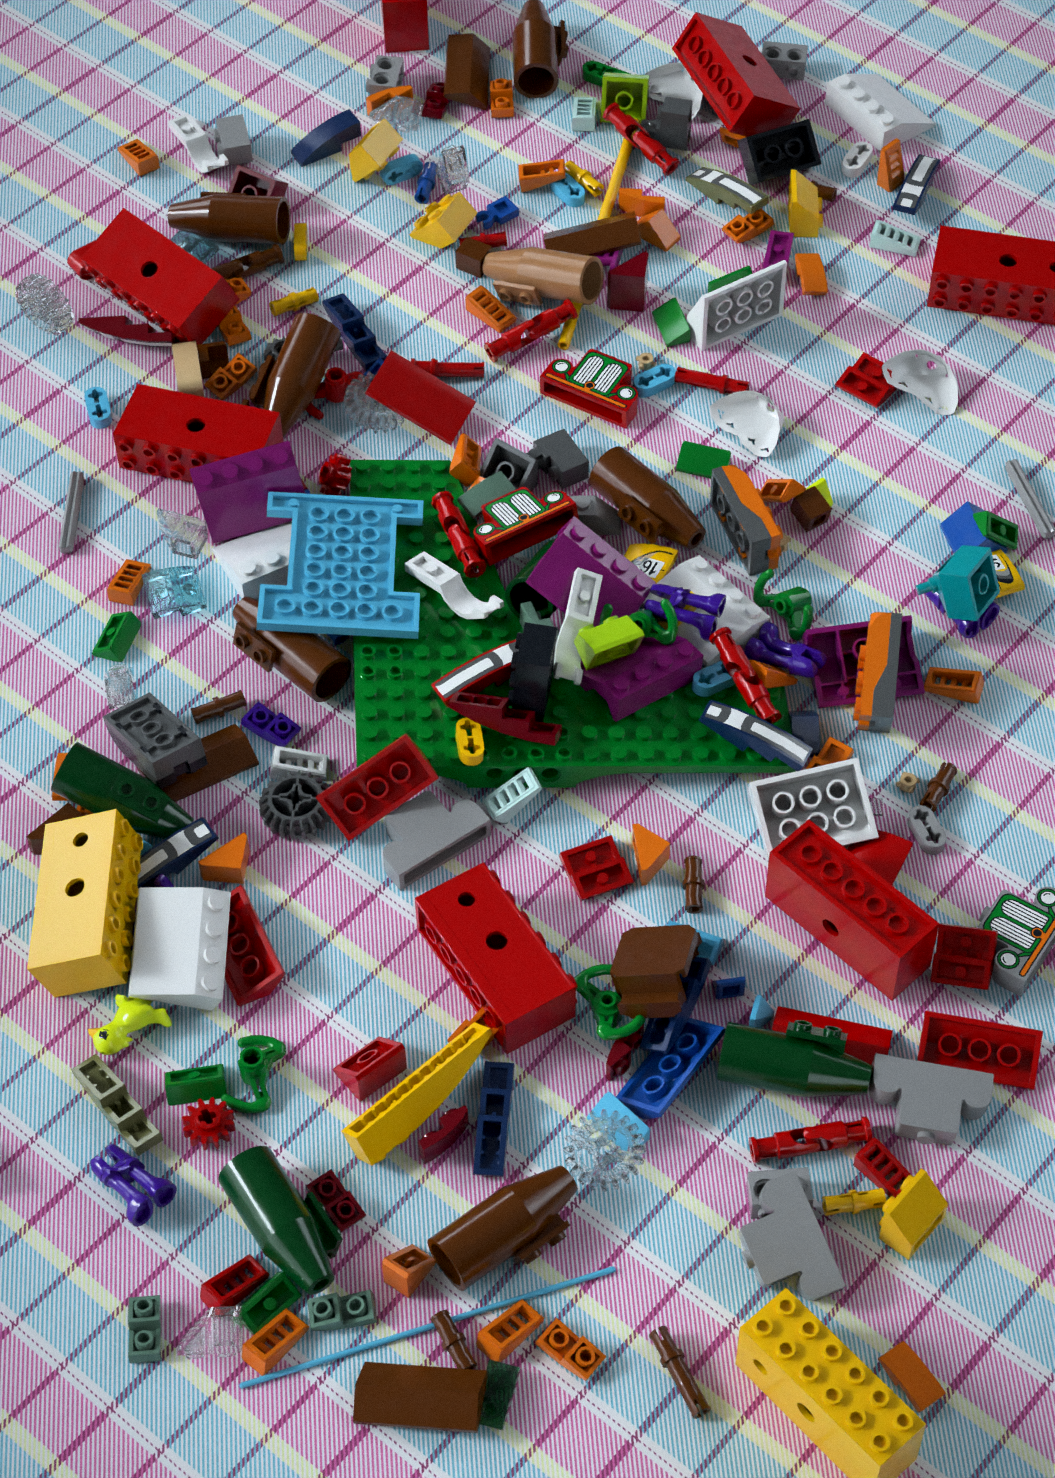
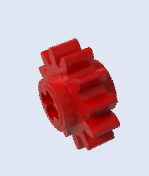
M339 453L330 455L329 462L325 461L320 470L319 484L322 485L320 493H323V495L341 496V490L345 491L351 480L352 467H349L351 459Z
M214 1097L210 1098L209 1104H204L202 1099H198V1108L193 1106L187 1107L189 1116L182 1117L183 1126H185L183 1133L184 1137H190L191 1146H196L201 1142L203 1150L206 1151L209 1143H213L214 1147L219 1149L220 1139L226 1142L230 1141L229 1132L236 1130L233 1121L235 1117L233 1110H227L225 1101H222L217 1106Z

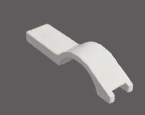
M190 114L168 121L170 130L186 147L198 171L204 173L229 165V161L224 154L219 155V159L216 157L206 133Z
M422 552L404 563L407 573L439 592L450 609L460 617L465 619H485L493 611L504 607V601L495 595L490 597L489 602H482L475 598L466 588L460 573L426 552Z
M577 568L574 571L565 619L556 642L553 678L559 679L562 677L574 681L575 685L579 686L581 684L583 670H581L580 666L581 657L574 644V640L581 628L593 624L603 575L582 568Z

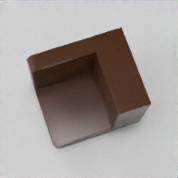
M467 237L455 251L456 268L481 278L484 275V258L488 253L492 252V246Z
M226 341L197 345L202 379L210 378L219 367L224 369L229 363Z
M815 486L795 496L790 506V511L806 532L828 522L832 510Z

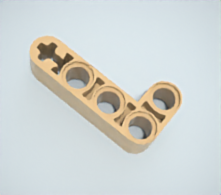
M196 341L172 344L178 392L204 397Z

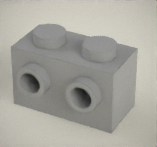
M243 114L217 118V128L213 129L215 143L220 142L217 144L218 154H224L229 161V165L226 166L253 162L251 143Z

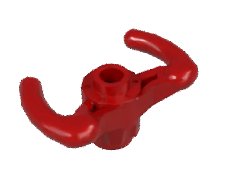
M333 367L324 374V380L320 383L314 399L326 397L328 401L333 403L343 402L349 396V388L359 383L364 389L365 400L370 402L373 398L366 395L365 392L371 382L359 371L347 374L343 369ZM312 403L306 409L314 418L318 420L323 419V412Z

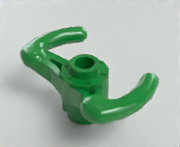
M767 569L759 576L755 583L753 600L759 607H771L776 610L788 623L790 637L800 641L803 639L802 636L805 631L811 628L813 621L811 594L807 589L799 586L778 594H764L766 583L775 575L773 569Z
M663 599L660 604L667 617V630L658 624L657 618L648 609L639 610L629 616L643 630L644 638L654 637L663 645L675 642L678 632V619L675 609L668 599ZM611 604L603 606L599 625L603 624V621L611 616L613 611ZM638 621L642 622L643 628L642 626H639Z
M612 964L592 966L574 977L578 987L576 991L589 1002L593 1011V1018L597 1022V1034L605 1041L628 1037L645 1023V1017L637 1015L628 1024L615 1029L619 1022L622 1021V1015H620L617 1006L621 1001V997L616 992L610 990L601 991L588 982L596 976L611 975Z
M250 1035L239 1038L238 1046L245 1048L240 1052V1059L237 1061L240 1077L245 1084L251 1086L256 1100L252 1103L244 1102L225 1093L221 1096V1102L225 1101L229 1108L241 1113L255 1114L266 1112L272 1104L271 1097H269L266 1089L272 1064L283 1058L286 1054V1046L278 1039L265 1035ZM255 1046H264L268 1048L265 1050H261L259 1047Z

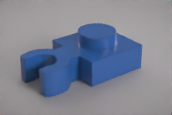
M504 196L488 204L487 211H479L476 214V222L483 221V229L487 230L495 222L502 225L519 216V208Z

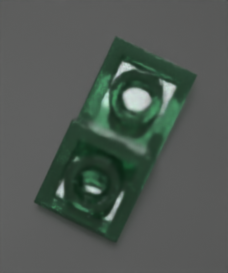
M489 1360L486 1369L488 1377L479 1424L503 1430L521 1368Z

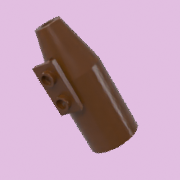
M528 0L524 3L512 35L514 86L521 95L527 98H544L556 90L559 83L558 67L562 58L565 59L567 57L569 46L566 45L568 31L565 30V21L560 20L559 25L554 26L544 4L539 0Z
M201 192L200 198L171 204L168 209V223L171 228L215 242L285 244L290 232V206L287 198L284 196Z
M310 313L296 314L276 361L273 356H267L265 363H262L259 368L258 379L251 386L249 398L254 407H264L263 409L280 412L283 438L314 400L341 337L340 330L334 324Z
M621 446L611 448L596 462L589 477L590 486L618 508L617 516L652 544L656 543L659 536L689 550L696 548L702 542L706 530L679 492Z
M247 596L237 602L232 615L237 622L233 644L267 672L272 671L273 667L316 702L327 701L342 689L351 672V662L347 657L317 633L257 630L259 600Z
M560 1165L503 1186L430 1237L427 1241L429 1250L440 1270L460 1291L466 1290L512 1256L515 1258L513 1260L515 1265H518L523 1260L528 1265L542 1255L539 1249L549 1243L553 1247L567 1237L564 1231L570 1226V1223L567 1220L564 1222L558 1213L577 1192V1184L569 1171Z

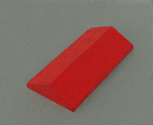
M405 733L316 796V799L346 839L350 841L439 779V776L423 751Z
M239 885L231 891L225 980L236 1004L243 1006L270 995L286 973L244 886Z
M781 1006L777 1008L772 1026L774 1031L786 1033L789 1022L795 1023V1020L808 1021L812 1023L813 1027L823 1029L824 1026H835L842 1029L843 1033H848L845 1053L869 1064H872L876 1053L888 1055L892 1030Z
M925 1010L917 1061L994 1074L993 1083L1034 1090L1043 1031Z

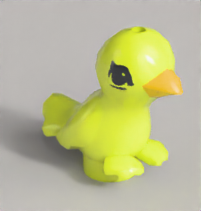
M117 994L115 996V1004L119 1008L114 1019L109 1024L100 1028L88 1029V1033L93 1038V1044L99 1053L113 1055L121 1049L128 1047V1042L133 1041L131 1037H127L128 1033L155 1023L169 1028L172 1026V1021L164 1008L153 1009L151 1000L134 997L128 998L125 995Z

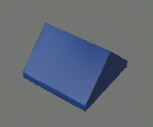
M969 501L964 503L940 524V528L953 554L962 545L990 547L991 552L1001 549L1004 553H1007L1008 549L1006 546L982 535L973 518V514L985 510Z

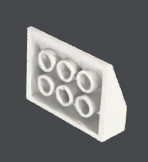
M843 74L827 82L825 104L880 152L881 148L896 138L900 140V143H903L935 127V123L878 74Z
M783 260L701 296L687 315L690 338L701 351L783 315L787 262Z
M292 521L248 533L212 548L213 554L241 599L247 596L258 599L260 584L287 585Z
M700 555L680 563L656 583L690 589L697 595L711 596L716 593L726 595L724 611L720 618L717 617L716 631L723 627H729L732 632V638L742 649H745L747 642L752 637L759 639L761 627L770 620V616ZM651 592L646 600H654L660 603L664 599ZM645 600V601L643 602V604L640 606L643 610H645L644 606H645L646 600ZM697 608L695 610L697 613L710 615L702 609ZM684 622L678 626L677 635L686 638L704 655L703 664L708 667L720 661L721 654L716 646L712 645L711 642L701 639L699 630L696 627Z
M858 757L749 783L748 793L768 860L770 852L808 819L842 846L879 838Z
M140 887L138 889L128 997L210 1011L214 1010L223 1000L231 892L205 887Z

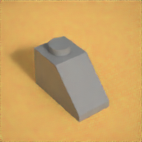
M595 495L570 496L576 502L579 520L597 535H621V518L617 516V509Z

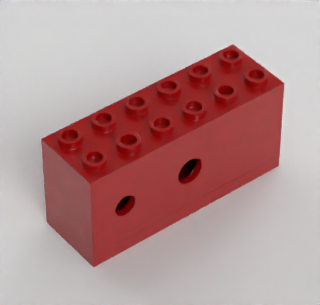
M381 0L385 53L429 50L427 0Z
M695 12L672 47V50L727 130L731 133L748 137L791 124L801 108L744 28L734 23Z
M125 208L119 212L80 258L87 266L85 270L92 277L96 278L95 282L105 290L107 287L111 289V293L120 301L123 299L128 301L127 305L137 313L139 310L144 313L143 316L152 324L157 322L164 332H172L177 336L176 338L179 340V343L196 341V345L203 344L240 300L223 276Z
M940 225L927 307L1055 325V241Z
M137 384L113 432L119 468L193 483L189 470L191 468L283 442L280 412L143 384Z
M810 819L770 852L765 897L891 1001L931 966L939 922Z
M482 862L415 897L416 922L418 931L476 1013L483 1007L485 1014L482 1016V1020L488 1028L492 1029L494 1027L498 1029L495 1039L507 1055L576 1017V989L578 987L574 977L570 973L566 974L562 969V964L555 952L551 953L548 950L543 935L539 931L535 932L531 927L530 919L525 911H519L516 907V902L509 890L505 891L502 888L497 873L494 870L490 871L485 863Z

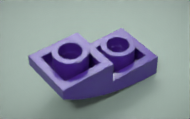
M259 701L246 713L240 723L264 740L281 747H286L301 731V727L280 712L276 715Z

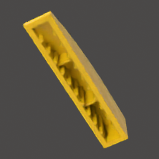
M476 1022L471 1024L345 1127L342 1133L357 1159L373 1166L375 1163L382 1161L394 1147L405 1142L409 1135L436 1111L456 1088L492 1035L491 1029Z

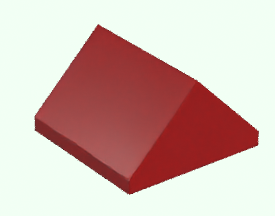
M378 1036L334 1067L333 1071L361 1102L407 1069L405 1047L400 1042Z

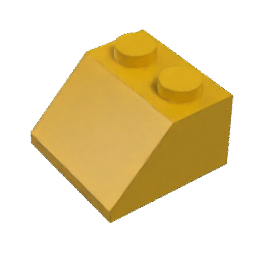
M791 170L788 197L789 232L794 233V237H818V228H823V213H819V211H822V197H818V188L797 170Z

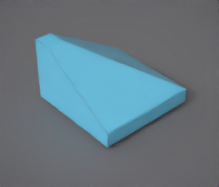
M757 995L751 1011L749 1026L762 1028L773 1018L774 1010L761 995Z

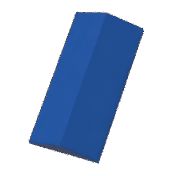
M689 1018L669 1053L651 1051L616 1098L643 1120L662 1117L725 1034V1027Z

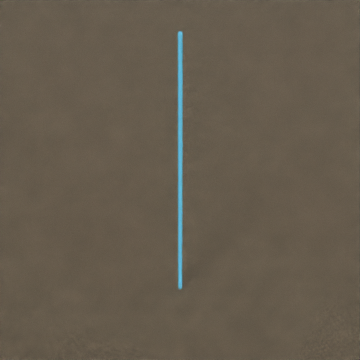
M614 1266L458 1314L452 1316L451 1319L453 1322L461 1321L515 1304L521 1299L528 1300L614 1273L616 1268ZM433 1323L426 1324L241 1382L239 1387L244 1389L435 1329Z

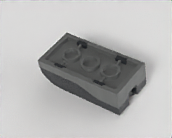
M150 692L103 716L107 730L117 747L160 789L172 785L177 781L176 777L181 774L195 773L198 769L208 764L200 737Z

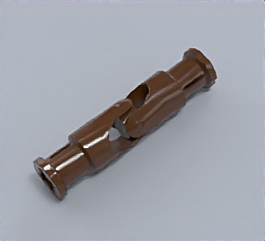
M274 244L272 248L260 252L258 250L211 269L223 276L225 280L239 277L244 279L263 272L267 267L274 264H284L285 261L281 248L278 244ZM243 265L248 266L249 268L247 270H244Z

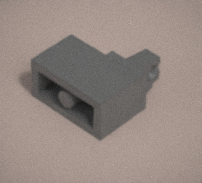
M665 97L663 106L659 105L658 120H642L641 125L649 132L650 138L659 141L666 148L687 151L691 137L693 100Z
M565 429L533 441V449L526 453L537 459L538 469H542L545 474L549 473L551 479L557 481L562 489L589 478V461Z

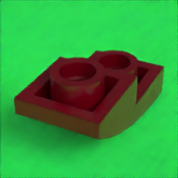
M435 82L430 85L426 91V100L420 107V116L442 119L451 101L443 97L444 82Z
M644 1024L628 1037L615 1040L606 1062V1078L609 1081L617 1075L622 1076L630 1068L631 1050L634 1051L640 1046L644 1035Z
M466 1105L458 1109L452 1108L446 1111L439 1118L440 1130L430 1131L418 1141L419 1155L424 1164L444 1153L463 1134L469 1124L468 1108Z
M332 1169L306 1185L305 1189L307 1192H313L318 1202L324 1205L326 1214L341 1233L366 1217V1213L352 1193L346 1191Z

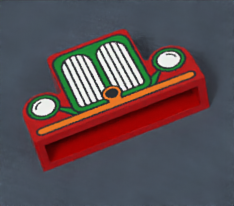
M589 349L576 367H573L572 363L567 359H555L540 375V394L626 429L638 412V391L630 386L632 382V365L595 349Z
M521 487L482 505L481 510L484 523L476 526L473 533L479 548L480 557L491 566L557 535V532L573 516L579 519L576 502L565 492L559 490L548 492L539 500L527 487Z

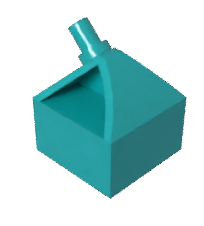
M962 545L931 578L927 579V582L915 585L917 594L922 595L930 591L932 593L937 592L948 618L978 621L1000 593L991 548Z

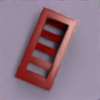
M875 1137L855 1155L853 1166L878 1188H883L886 1195L896 1198L901 1190L899 1188L896 1191L893 1186L901 1179L904 1181L910 1175L909 1171ZM874 1155L875 1158L870 1162L869 1159ZM881 1163H884L886 1166L878 1171L876 1168ZM893 1171L895 1175L887 1181L885 1177Z
M249 1254L202 1283L200 1298L217 1317H220L267 1280L269 1273ZM247 1269L254 1277L249 1278L243 1270ZM237 1277L243 1284L240 1285L234 1278ZM227 1285L232 1291L229 1292L224 1286Z

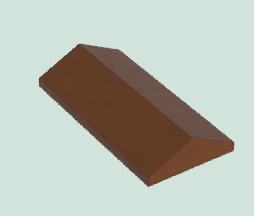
M474 33L448 35L443 97L486 110L490 47Z
M635 211L543 234L545 249L589 256H598L642 245Z
M236 724L201 738L208 764L198 769L195 773L181 774L176 777L177 781L161 790L177 802L259 765V761L246 734ZM137 767V770H138V772L140 773V775H142V776H144L145 778L149 779V778Z
M365 1362L355 1384L353 1423L478 1433L488 1372L487 1370Z

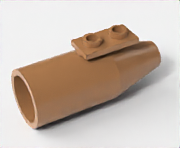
M527 247L490 252L483 261L484 275L494 280L493 286L499 298L507 302L514 301L526 305L541 306L543 303L542 297L561 301L569 299L573 303L591 305L599 297L603 286V265L596 256Z

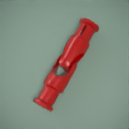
M614 102L605 109L602 116L603 119L610 121L616 126V131L632 146L641 149L643 155L652 164H657L663 170L662 173L665 176L672 174L677 169L680 163L679 159L673 158L666 151V147L659 141L650 138L649 132L631 115H626L620 109L618 103ZM636 129H641L642 131H638V132H635V133H634V135H633V141H632L631 135H632L633 131H635Z
M566 299L562 305L553 310L549 308L531 320H527L501 334V337L491 343H484V349L490 360L495 363L508 352L513 353L539 337L560 328V324L569 319L575 320L578 317L576 308L569 299ZM524 332L527 337L521 339V335Z
M449 491L438 492L432 497L431 504L439 513L438 519L452 544L457 559L463 563L464 573L467 577H479L486 571L487 567L485 561L479 556V548L475 540L469 536V528L460 509L453 503L454 497Z
M723 627L713 632L709 640L721 654L720 660L734 680L748 707L753 709L759 718L771 724L777 722L782 716L781 713L773 706L768 690L757 675L742 647L735 643L729 627Z
M864 1116L861 1117V1120L843 1123L841 1120L813 1127L775 1132L773 1136L756 1139L755 1137H749L750 1155L753 1163L756 1164L762 1159L773 1157L785 1159L818 1151L845 1148L848 1144L865 1141L868 1143L872 1140L871 1125L868 1117ZM803 1138V1144L796 1142L798 1139Z

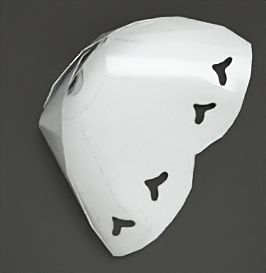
M682 63L664 64L644 74L650 75L649 83L653 84L651 90L649 89L648 96L662 103H664L665 97L693 100L692 120L695 118L701 107L704 95Z
M923 349L909 350L888 359L882 365V371L888 384L915 395L923 404L931 408L935 414L951 415L955 412L958 404V386L953 371L941 356ZM933 361L937 367L931 370L927 367V362ZM945 405L949 410L939 408Z
M740 391L720 398L710 406L712 418L717 426L726 432L738 436L741 443L754 455L760 457L771 455L777 444L785 418L770 397L756 391ZM768 403L774 407V412L769 410ZM717 409L724 412L722 415V419L720 418V413L717 411ZM727 423H734V428H732L731 425H727ZM748 438L755 439L754 445L752 444V441L748 440ZM768 447L769 452H767L766 450H765V451H761L762 449H765V448Z

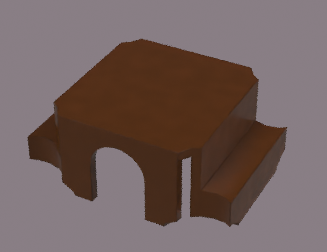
M690 925L631 928L622 933L610 970L616 992L621 997L620 1003L617 1004L620 1015L628 1016L631 1019H634L637 1015H643L645 1018L675 1017L677 1013L682 1012L681 1006L687 998L679 974H682V977H687L691 961L700 955L698 948L702 943L700 933L696 932L695 928Z

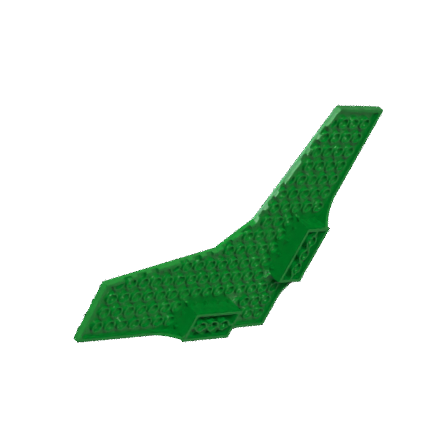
M351 460L350 496L423 500L422 526L396 525L394 569L395 592L420 593L418 639L353 635L356 768L407 733L423 751L438 776L465 783L466 788H499L527 767L532 768L542 788H576V784L592 778L626 773L796 772V770L777 757L770 762L749 746L744 751L740 750L699 721L710 700L738 708L758 717L755 711L748 707L736 684L711 696L702 697L693 692L692 682L615 722L612 719L607 701L594 688L585 691L580 685H575L574 681L562 677L556 679L553 676L544 722L562 725V735L555 746L526 741L481 725L484 741L483 761L475 766L463 764L459 759L455 735L456 723L458 720L465 718V716L449 707L447 708L433 690L431 684L476 656L515 640L518 632L523 633V628L519 622L520 619L513 614L507 605L505 589L494 564L489 566L486 563V571L479 577L469 578L465 575L464 565L457 559L452 544L438 519L439 513L431 504L432 497L438 492H451L454 497L453 503L460 509L469 528V536L475 540L473 531L478 525L475 518L472 519L457 501L464 492L459 480L449 473L451 460ZM426 552L460 573L463 583L475 598L482 602H489L490 597L495 595L504 601V607L493 611L485 619H465L460 617L450 609L439 592L407 573L404 563L420 553ZM508 679L498 687L495 683H492L478 694L508 698L510 689L514 690V688L509 687L510 679ZM785 687L766 688L771 696L770 701L782 715L773 725L792 735ZM466 729L467 736H471L470 730ZM468 747L470 753L474 754L473 747ZM525 781V782L523 783L524 786H525V788H529V786L527 785V783H526V781Z

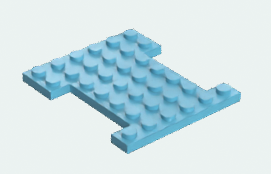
M268 491L267 517L292 518L287 585L260 584L257 630L418 639L420 593L395 592L394 569L396 525L422 526L423 500Z

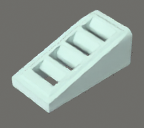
M574 97L572 131H595L596 97Z
M876 220L871 233L870 247L916 257L921 237L884 221Z
M527 767L490 793L483 802L494 821L507 824L543 788L532 768ZM525 781L529 786V789L527 790L523 784Z

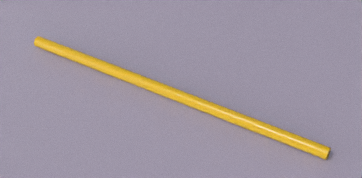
M636 129L635 131H633V133H632V135H631L632 141H633V135H634L635 132H638V129ZM623 138L597 220L611 217L633 148L625 138ZM573 303L578 317L575 320L569 319L564 322L557 344L562 350H567L570 346L583 304Z

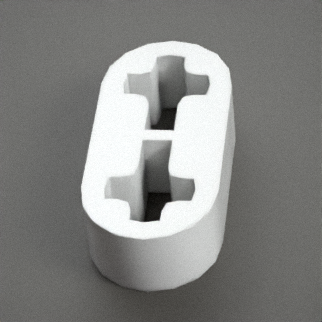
M862 141L852 146L842 160L841 171L843 175L850 178L861 175L872 159L873 146L870 143Z

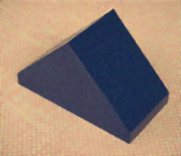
M814 710L788 711L792 735L813 748L809 757L818 756L820 753L819 715Z

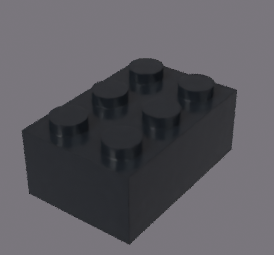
M810 119L737 140L750 185L791 174V170L801 171L822 164Z
M525 622L523 633L518 632L516 637L515 649H519V651L513 652L511 669L515 670L511 671L509 687L514 688V690L510 689L509 706H512L513 709L536 711L535 721L544 722L552 684L558 627Z

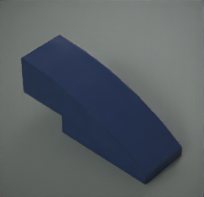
M350 109L343 111L308 133L291 150V155L301 167L341 152V144L361 136L360 121Z

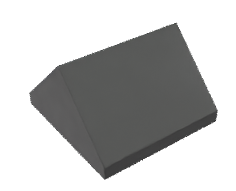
M495 438L480 470V476L486 479L502 471L516 489L527 487L532 491L538 485V460Z

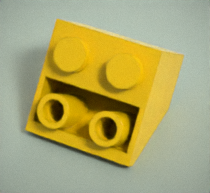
M385 118L372 126L349 153L352 180L355 183L362 178L367 180L374 174L375 170L377 172L381 171L388 164L386 159L388 157L391 158L399 151L398 145L403 138Z
M461 192L452 196L448 194L439 203L434 201L425 209L427 213L414 223L415 228L409 235L413 239L442 249L456 242L478 212Z
M922 1168L915 1176L910 1174L904 1180L900 1187L901 1192L896 1198L891 1196L882 1208L884 1215L879 1222L881 1226L879 1239L907 1260L914 1255L945 1218L948 1206L947 1201L928 1173Z

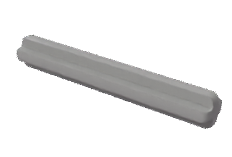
M1016 459L1008 460L1005 470L1042 538H1053L1055 536V527L1021 465Z
M73 471L70 474L59 540V551L63 554H70L74 549L85 479L81 471Z

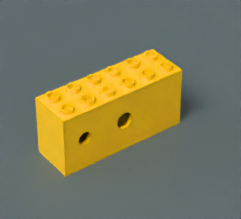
M117 809L45 824L27 970L54 997L126 984L128 981V971L131 969L130 951L134 940L132 932L133 922H135L136 918L135 902L138 897L137 883L138 874L141 872L140 853L143 849V840L141 835L137 834L128 820Z
M784 1288L740 1327L735 1364L848 1478H897L917 1459L926 1423L787 1288Z

